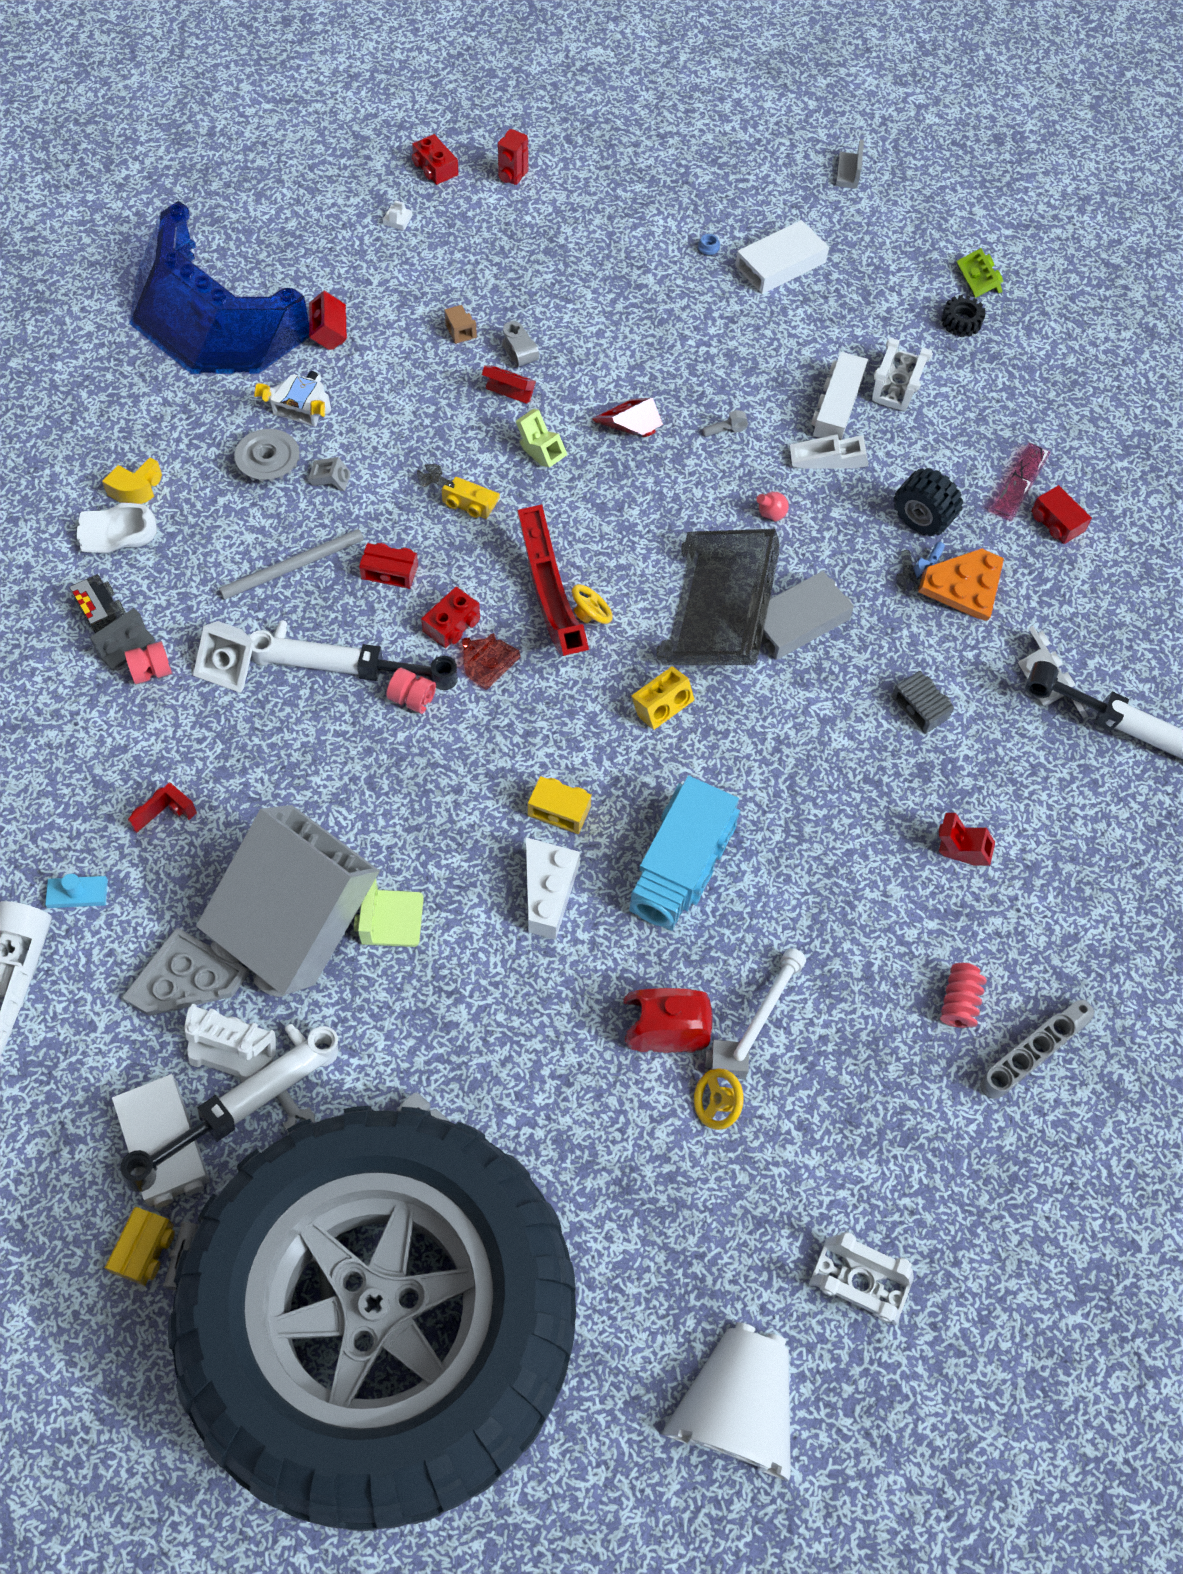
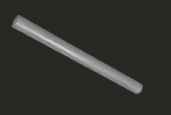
M359 529L222 586L219 588V591L223 595L224 600L364 541L363 535Z

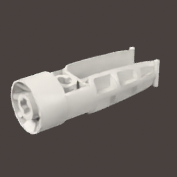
M0 901V997H5L0 1011V1062L4 1059L1 1054L9 1036L12 1034V1028L19 1010L24 1004V997L30 981L33 979L52 921L51 915L38 908L9 901Z

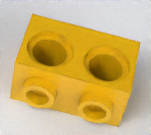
M673 666L631 695L638 717L653 730L695 700L689 678Z

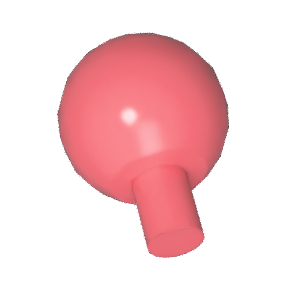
M772 491L765 495L759 494L757 496L759 512L764 518L776 522L783 519L788 513V500L780 492Z

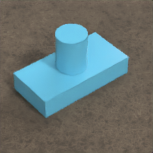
M67 874L63 878L48 879L45 905L47 908L106 905L108 879L106 876L78 877L75 874Z

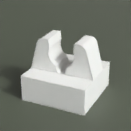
M395 200L394 205L390 206L383 218V225L404 230L412 217V210L406 209L403 202Z

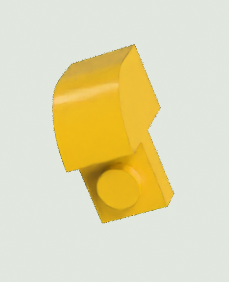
M149 457L135 473L117 465L102 480L107 496L120 503L142 504L154 497L151 487L159 484L162 473L158 461Z

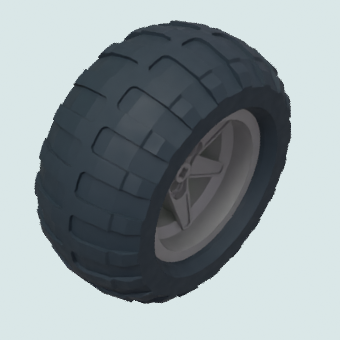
M355 1106L345 1108L344 1114L327 1118L313 1123L311 1119H307L287 1129L289 1135L274 1142L261 1153L258 1149H255L237 1165L239 1172L228 1182L218 1196L214 1193L211 1195L198 1216L199 1226L191 1240L188 1250H183L174 1276L176 1293L173 1312L168 1319V1343L173 1353L177 1377L176 1389L182 1407L189 1415L196 1432L204 1442V1447L211 1458L239 1485L248 1490L250 1494L261 1502L297 1519L332 1528L374 1531L376 1529L396 1528L408 1524L426 1522L460 1506L467 1500L489 1489L532 1445L551 1413L566 1378L574 1343L576 1286L573 1264L570 1261L568 1247L562 1234L558 1216L552 1205L545 1200L541 1191L533 1183L530 1173L514 1156L505 1154L500 1148L490 1143L485 1138V1134L465 1123L457 1122L454 1124L450 1121L436 1118L431 1115L430 1111L403 1106L401 1111H374L371 1106ZM371 1224H387L369 1266L365 1265L335 1239L340 1234L357 1227ZM412 1229L435 1242L449 1257L456 1270L406 1277ZM314 1256L337 1296L290 1312L297 1282L306 1265ZM358 1276L363 1279L359 1290L354 1292L346 1290V1283L351 1277ZM407 1293H415L419 1297L417 1304L409 1309L402 1307V1297ZM463 1295V1312L460 1328L453 1346L441 1363L413 1319L456 1296ZM376 1306L379 1309L382 1308V1310L376 1313L372 1308ZM361 1336H372L374 1342L368 1351L360 1352L356 1349V1342ZM343 1337L332 1390L320 1385L307 1373L297 1356L292 1339ZM383 1348L424 1380L415 1387L391 1397L381 1399L355 1398L376 1357L379 1356Z

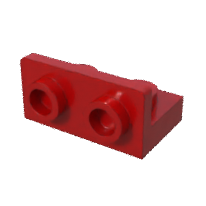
M484 365L481 375L488 377L487 390L526 404L530 402L536 384L535 380L493 365Z

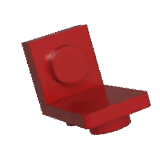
M169 782L166 786L156 790L152 798L143 806L137 807L128 818V821L133 831L138 833L167 806L176 816L184 815L190 820L197 814L193 801Z

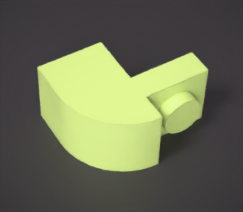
M532 409L515 421L523 438L519 441L520 445L541 466L551 467L567 456L560 435L547 430L538 409Z

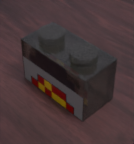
M98 574L69 586L74 600L94 634L126 613L119 599L113 600L112 596L115 593L109 582L103 583Z

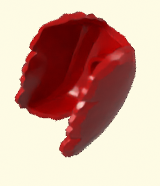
M655 988L635 990L629 992L624 997L623 1004L642 1006L640 1020L635 1022L625 1035V1042L629 1049L640 1052L651 1050L663 1053L682 1051L694 1053L695 1051H702L705 1047L709 1046L713 1017L711 1001L706 992L684 988Z

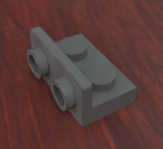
M135 608L90 637L97 655L111 670H116L127 662L125 651L135 648L145 650L147 645L155 643V638L145 628L142 617Z

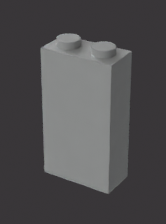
M821 571L749 610L746 624L774 659L778 660L850 620L854 606L850 598L844 596L838 589L835 581L829 578L824 571Z

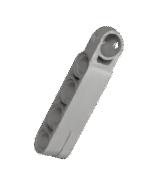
M1078 1000L1062 1013L1051 1017L989 1069L981 1079L980 1086L982 1092L992 1099L1003 1097L1089 1024L1094 1016V1008L1086 1000ZM1054 1026L1059 1027L1064 1035L1058 1034L1054 1030ZM1033 1043L1039 1044L1043 1052L1037 1051ZM1012 1060L1018 1061L1022 1065L1023 1070L1014 1067ZM991 1078L998 1079L1002 1084V1088L993 1085Z

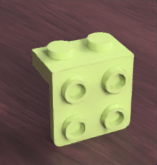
M375 879L361 903L360 914H356L354 919V931L359 932L361 944L418 946L422 923L423 894L420 892L378 890Z

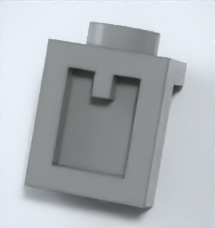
M339 457L316 460L313 463L308 481L312 486L333 483L339 491H345L351 472Z

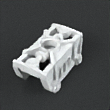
M889 338L886 342L887 352L881 367L874 372V380L876 381L872 401L890 408L906 411L914 392L917 393L920 389V376L926 361L929 362L933 353L932 350L923 347L919 357L901 350L898 351L900 340ZM895 357L900 359V365L897 369L893 364ZM915 363L916 366L914 370L908 372V368L911 366V364ZM900 378L904 381V383H895L893 379ZM889 389V394L886 397H880L882 391ZM900 392L904 397L902 403L897 401V396H899Z
M192 1004L187 1012L184 1026L186 1040L189 1041L187 1048L189 1064L195 1067L205 1065L240 1077V1081L244 1082L272 1063L276 1054L275 1032L258 1028V1024L254 1022L246 1024L236 1017H225L215 1011V1009L210 1008L207 1011L198 1008L196 1004Z
M842 1232L841 1235L838 1234L826 1239L809 1285L819 1287L826 1295H836L872 1312V1315L878 1317L879 1320L892 1322L896 1326L914 1276L913 1269L911 1268L912 1264L907 1259L897 1258L895 1260L857 1242L853 1234ZM829 1250L843 1257L848 1268L842 1266L841 1269L835 1267L833 1261L825 1255L826 1251ZM829 1273H833V1274L837 1275L838 1277H837V1279H836V1278H834V1277H832V1276H830V1275H828V1274H829ZM855 1274H862L868 1279L869 1286L866 1291L855 1289L852 1285V1277ZM888 1278L905 1286L903 1292L897 1290L888 1292L883 1290L884 1285L877 1281ZM880 1296L886 1298L887 1302L879 1300Z

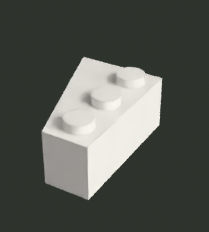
M526 838L528 932L556 940L579 868L580 852Z

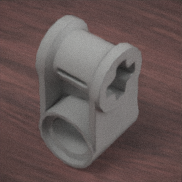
M517 321L507 322L503 326L505 338L502 345L510 356L511 361H515L517 364L515 367L518 368L539 360L537 345L525 331L523 325Z

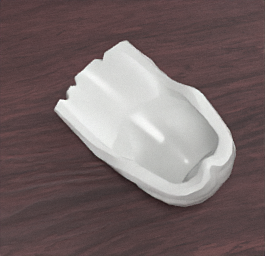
M119 503L113 508L104 511H83L80 513L78 520L80 525L77 527V540H79L82 552L106 554L123 547H141L154 539L157 533L156 518L146 505L135 503Z

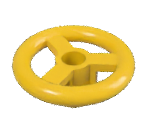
M577 584L573 586L572 596L577 604L574 608V613L580 620L589 623L593 619L602 624H609L612 621V611L600 595L585 585ZM579 592H582V593L586 594V595L589 596V597L586 598V597L580 595Z
M722 1068L706 1072L698 1081L694 1091V1108L700 1121L711 1129L722 1130L734 1124L741 1114L744 1096L742 1086L737 1077L732 1072ZM717 1077L726 1079L732 1088L720 1087ZM708 1084L711 1091L710 1104L704 1110L703 1092ZM717 1111L731 1112L723 1120H713Z

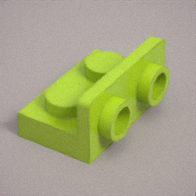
M982 248L956 261L975 298L993 288H996L998 293L1003 292L1001 288V283L1004 282L999 270L994 271L992 267L995 265L991 255H985Z

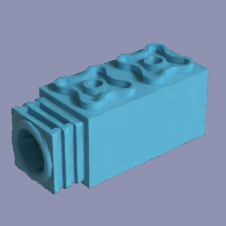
M689 775L684 784L679 783L669 804L662 814L660 829L640 865L639 871L642 874L631 894L630 912L651 924L673 931L683 910L688 912L691 904L695 906L698 904L714 872L716 860L721 859L736 829L737 819L741 811L737 809L738 797Z

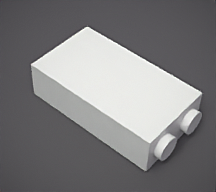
M800 220L738 250L735 267L763 294L826 263L829 247L810 227Z
M172 1074L112 1097L129 1153L142 1150L152 1155L192 1128L178 1083ZM197 1140L158 1165L154 1184L148 1190L141 1193L144 1201L150 1207L155 1205L156 1208L169 1205L174 1201L173 1197L184 1192L186 1195H192L203 1190L204 1184L209 1183L210 1179ZM135 1168L136 1176L143 1174L146 1168Z

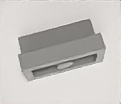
M864 140L859 141L857 154L839 153L836 186L857 189L862 169Z

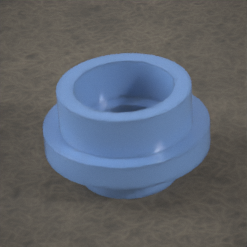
M714 234L703 235L698 242L699 251L706 255L716 254L720 250L718 237Z

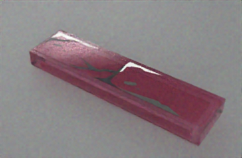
M1029 442L989 512L1012 522L1051 452Z

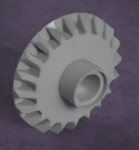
M261 429L246 435L238 443L234 458L238 470L242 471L244 477L249 476L252 481L259 479L262 483L265 480H270L273 483L275 478L283 479L285 474L291 475V470L297 468V461H300V451L297 442L288 433L277 429Z

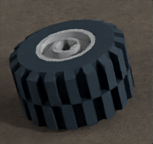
M920 468L914 471L896 491L893 502L895 503V510L898 511L897 515L911 529L923 535L938 536L947 529L962 511L963 499L960 497L962 495L960 490L956 488L957 485L951 482L948 476L942 475L940 471H933L931 468H926L925 470Z

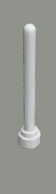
M789 948L784 952L780 960L781 971L734 1051L733 1056L737 1061H742L746 1057L790 977L802 970L806 963V957L800 951Z

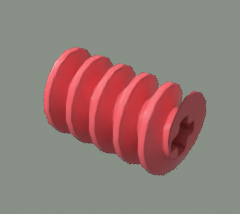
M955 963L950 969L949 984L946 987L947 995H945L943 1000L942 1016L939 1020L952 1027H976L978 1022L973 1017L979 1016L980 1011L975 1006L982 1004V999L978 996L984 994V988L981 985H985L987 980L979 974L981 971L977 966L970 963Z

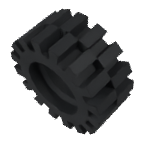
M959 295L958 299L954 296L951 300H948L941 318L943 327H947L946 331L950 332L952 330V335L955 336L957 333H960V337H964L965 334L968 337L972 336L973 333L977 334L978 330L982 327L986 315L985 308H982L983 304L981 302L977 304L978 299L970 300L971 296H966L965 299L963 295ZM961 313L968 315L970 319L961 318L956 314Z

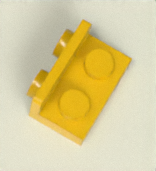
M456 476L450 486L444 485L441 489L442 502L449 508H459L467 511L474 518L482 517L487 519L500 499V493Z

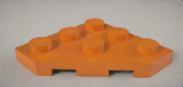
M981 548L929 566L922 574L918 592L975 618L988 621L991 618L1004 558Z

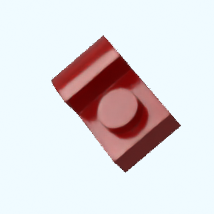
M945 813L943 824L939 826V837L941 839L939 852L944 857L970 865L990 866L996 842L987 827H965L956 813Z

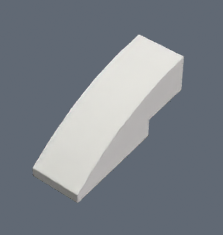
M838 434L790 444L793 467L826 469L869 466L863 435L839 440Z

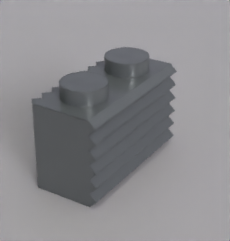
M918 671L897 684L891 696L925 734L947 721L954 710L950 698L940 693L936 689L933 680L923 675L922 671Z

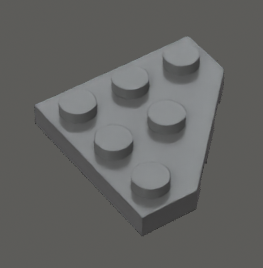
M177 927L122 998L126 1003L151 1016L191 1007L192 1004L200 1005L233 997L250 973L247 968L239 963L230 962L219 957L210 946Z

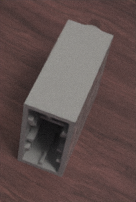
M293 805L262 808L254 819L196 927L213 939L211 948L219 957L230 962H242L256 973L254 983L258 988L269 995L283 997L311 987L317 982L380 870Z

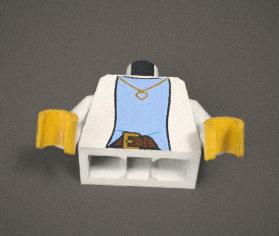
M309 371L306 377L295 374L290 375L286 381L273 388L263 383H257L255 386L254 397H262V400L265 402L270 400L274 415L316 427L319 416L325 417L331 411L329 396L324 392L323 384L320 382L321 376L314 371Z

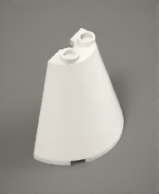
M737 1322L736 1327L728 1328L664 1427L662 1435L691 1446L695 1444L702 1445L758 1466V1471L789 1482L791 1475L789 1350L785 1347L786 1339L768 1333L767 1337L754 1333V1327Z

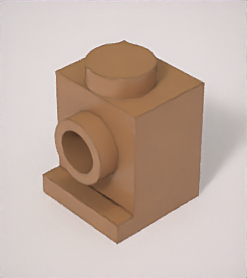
M462 305L444 309L445 325L455 344L477 338L476 321L472 320L470 313H466Z

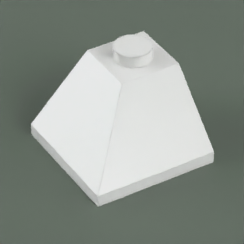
M220 621L203 626L193 676L241 693L245 685L254 641L242 629Z

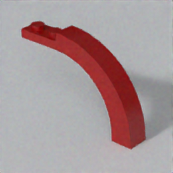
M543 505L517 510L534 589L556 650L561 656L589 650L584 625L580 624L575 618L564 591Z

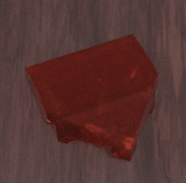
M495 633L490 634L485 639L472 641L470 637L462 638L464 651L463 665L466 676L485 690H488L521 658L518 649L502 640H496Z

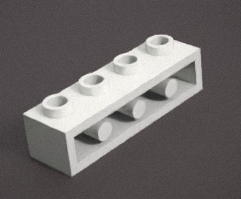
M840 352L838 361L833 360L829 372L832 378L827 377L823 391H826V395L821 394L817 408H820V412L815 411L811 425L815 426L813 436L823 438L838 434L839 440H842L868 359Z

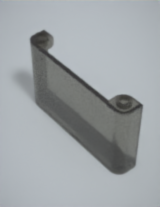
M776 529L687 532L686 540L681 546L682 556L687 560L688 567L671 639H664L661 645L657 646V659L661 661L662 665H756L779 557L780 545Z

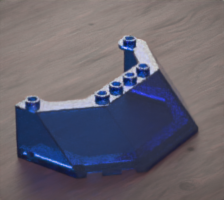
M177 201L160 213L137 270L130 325L190 374H234L235 372L259 374L309 338V319L305 296L293 288H283L270 297H236L191 262L195 259V256L190 250L196 248V244L190 238L186 222L190 217V212L187 206Z

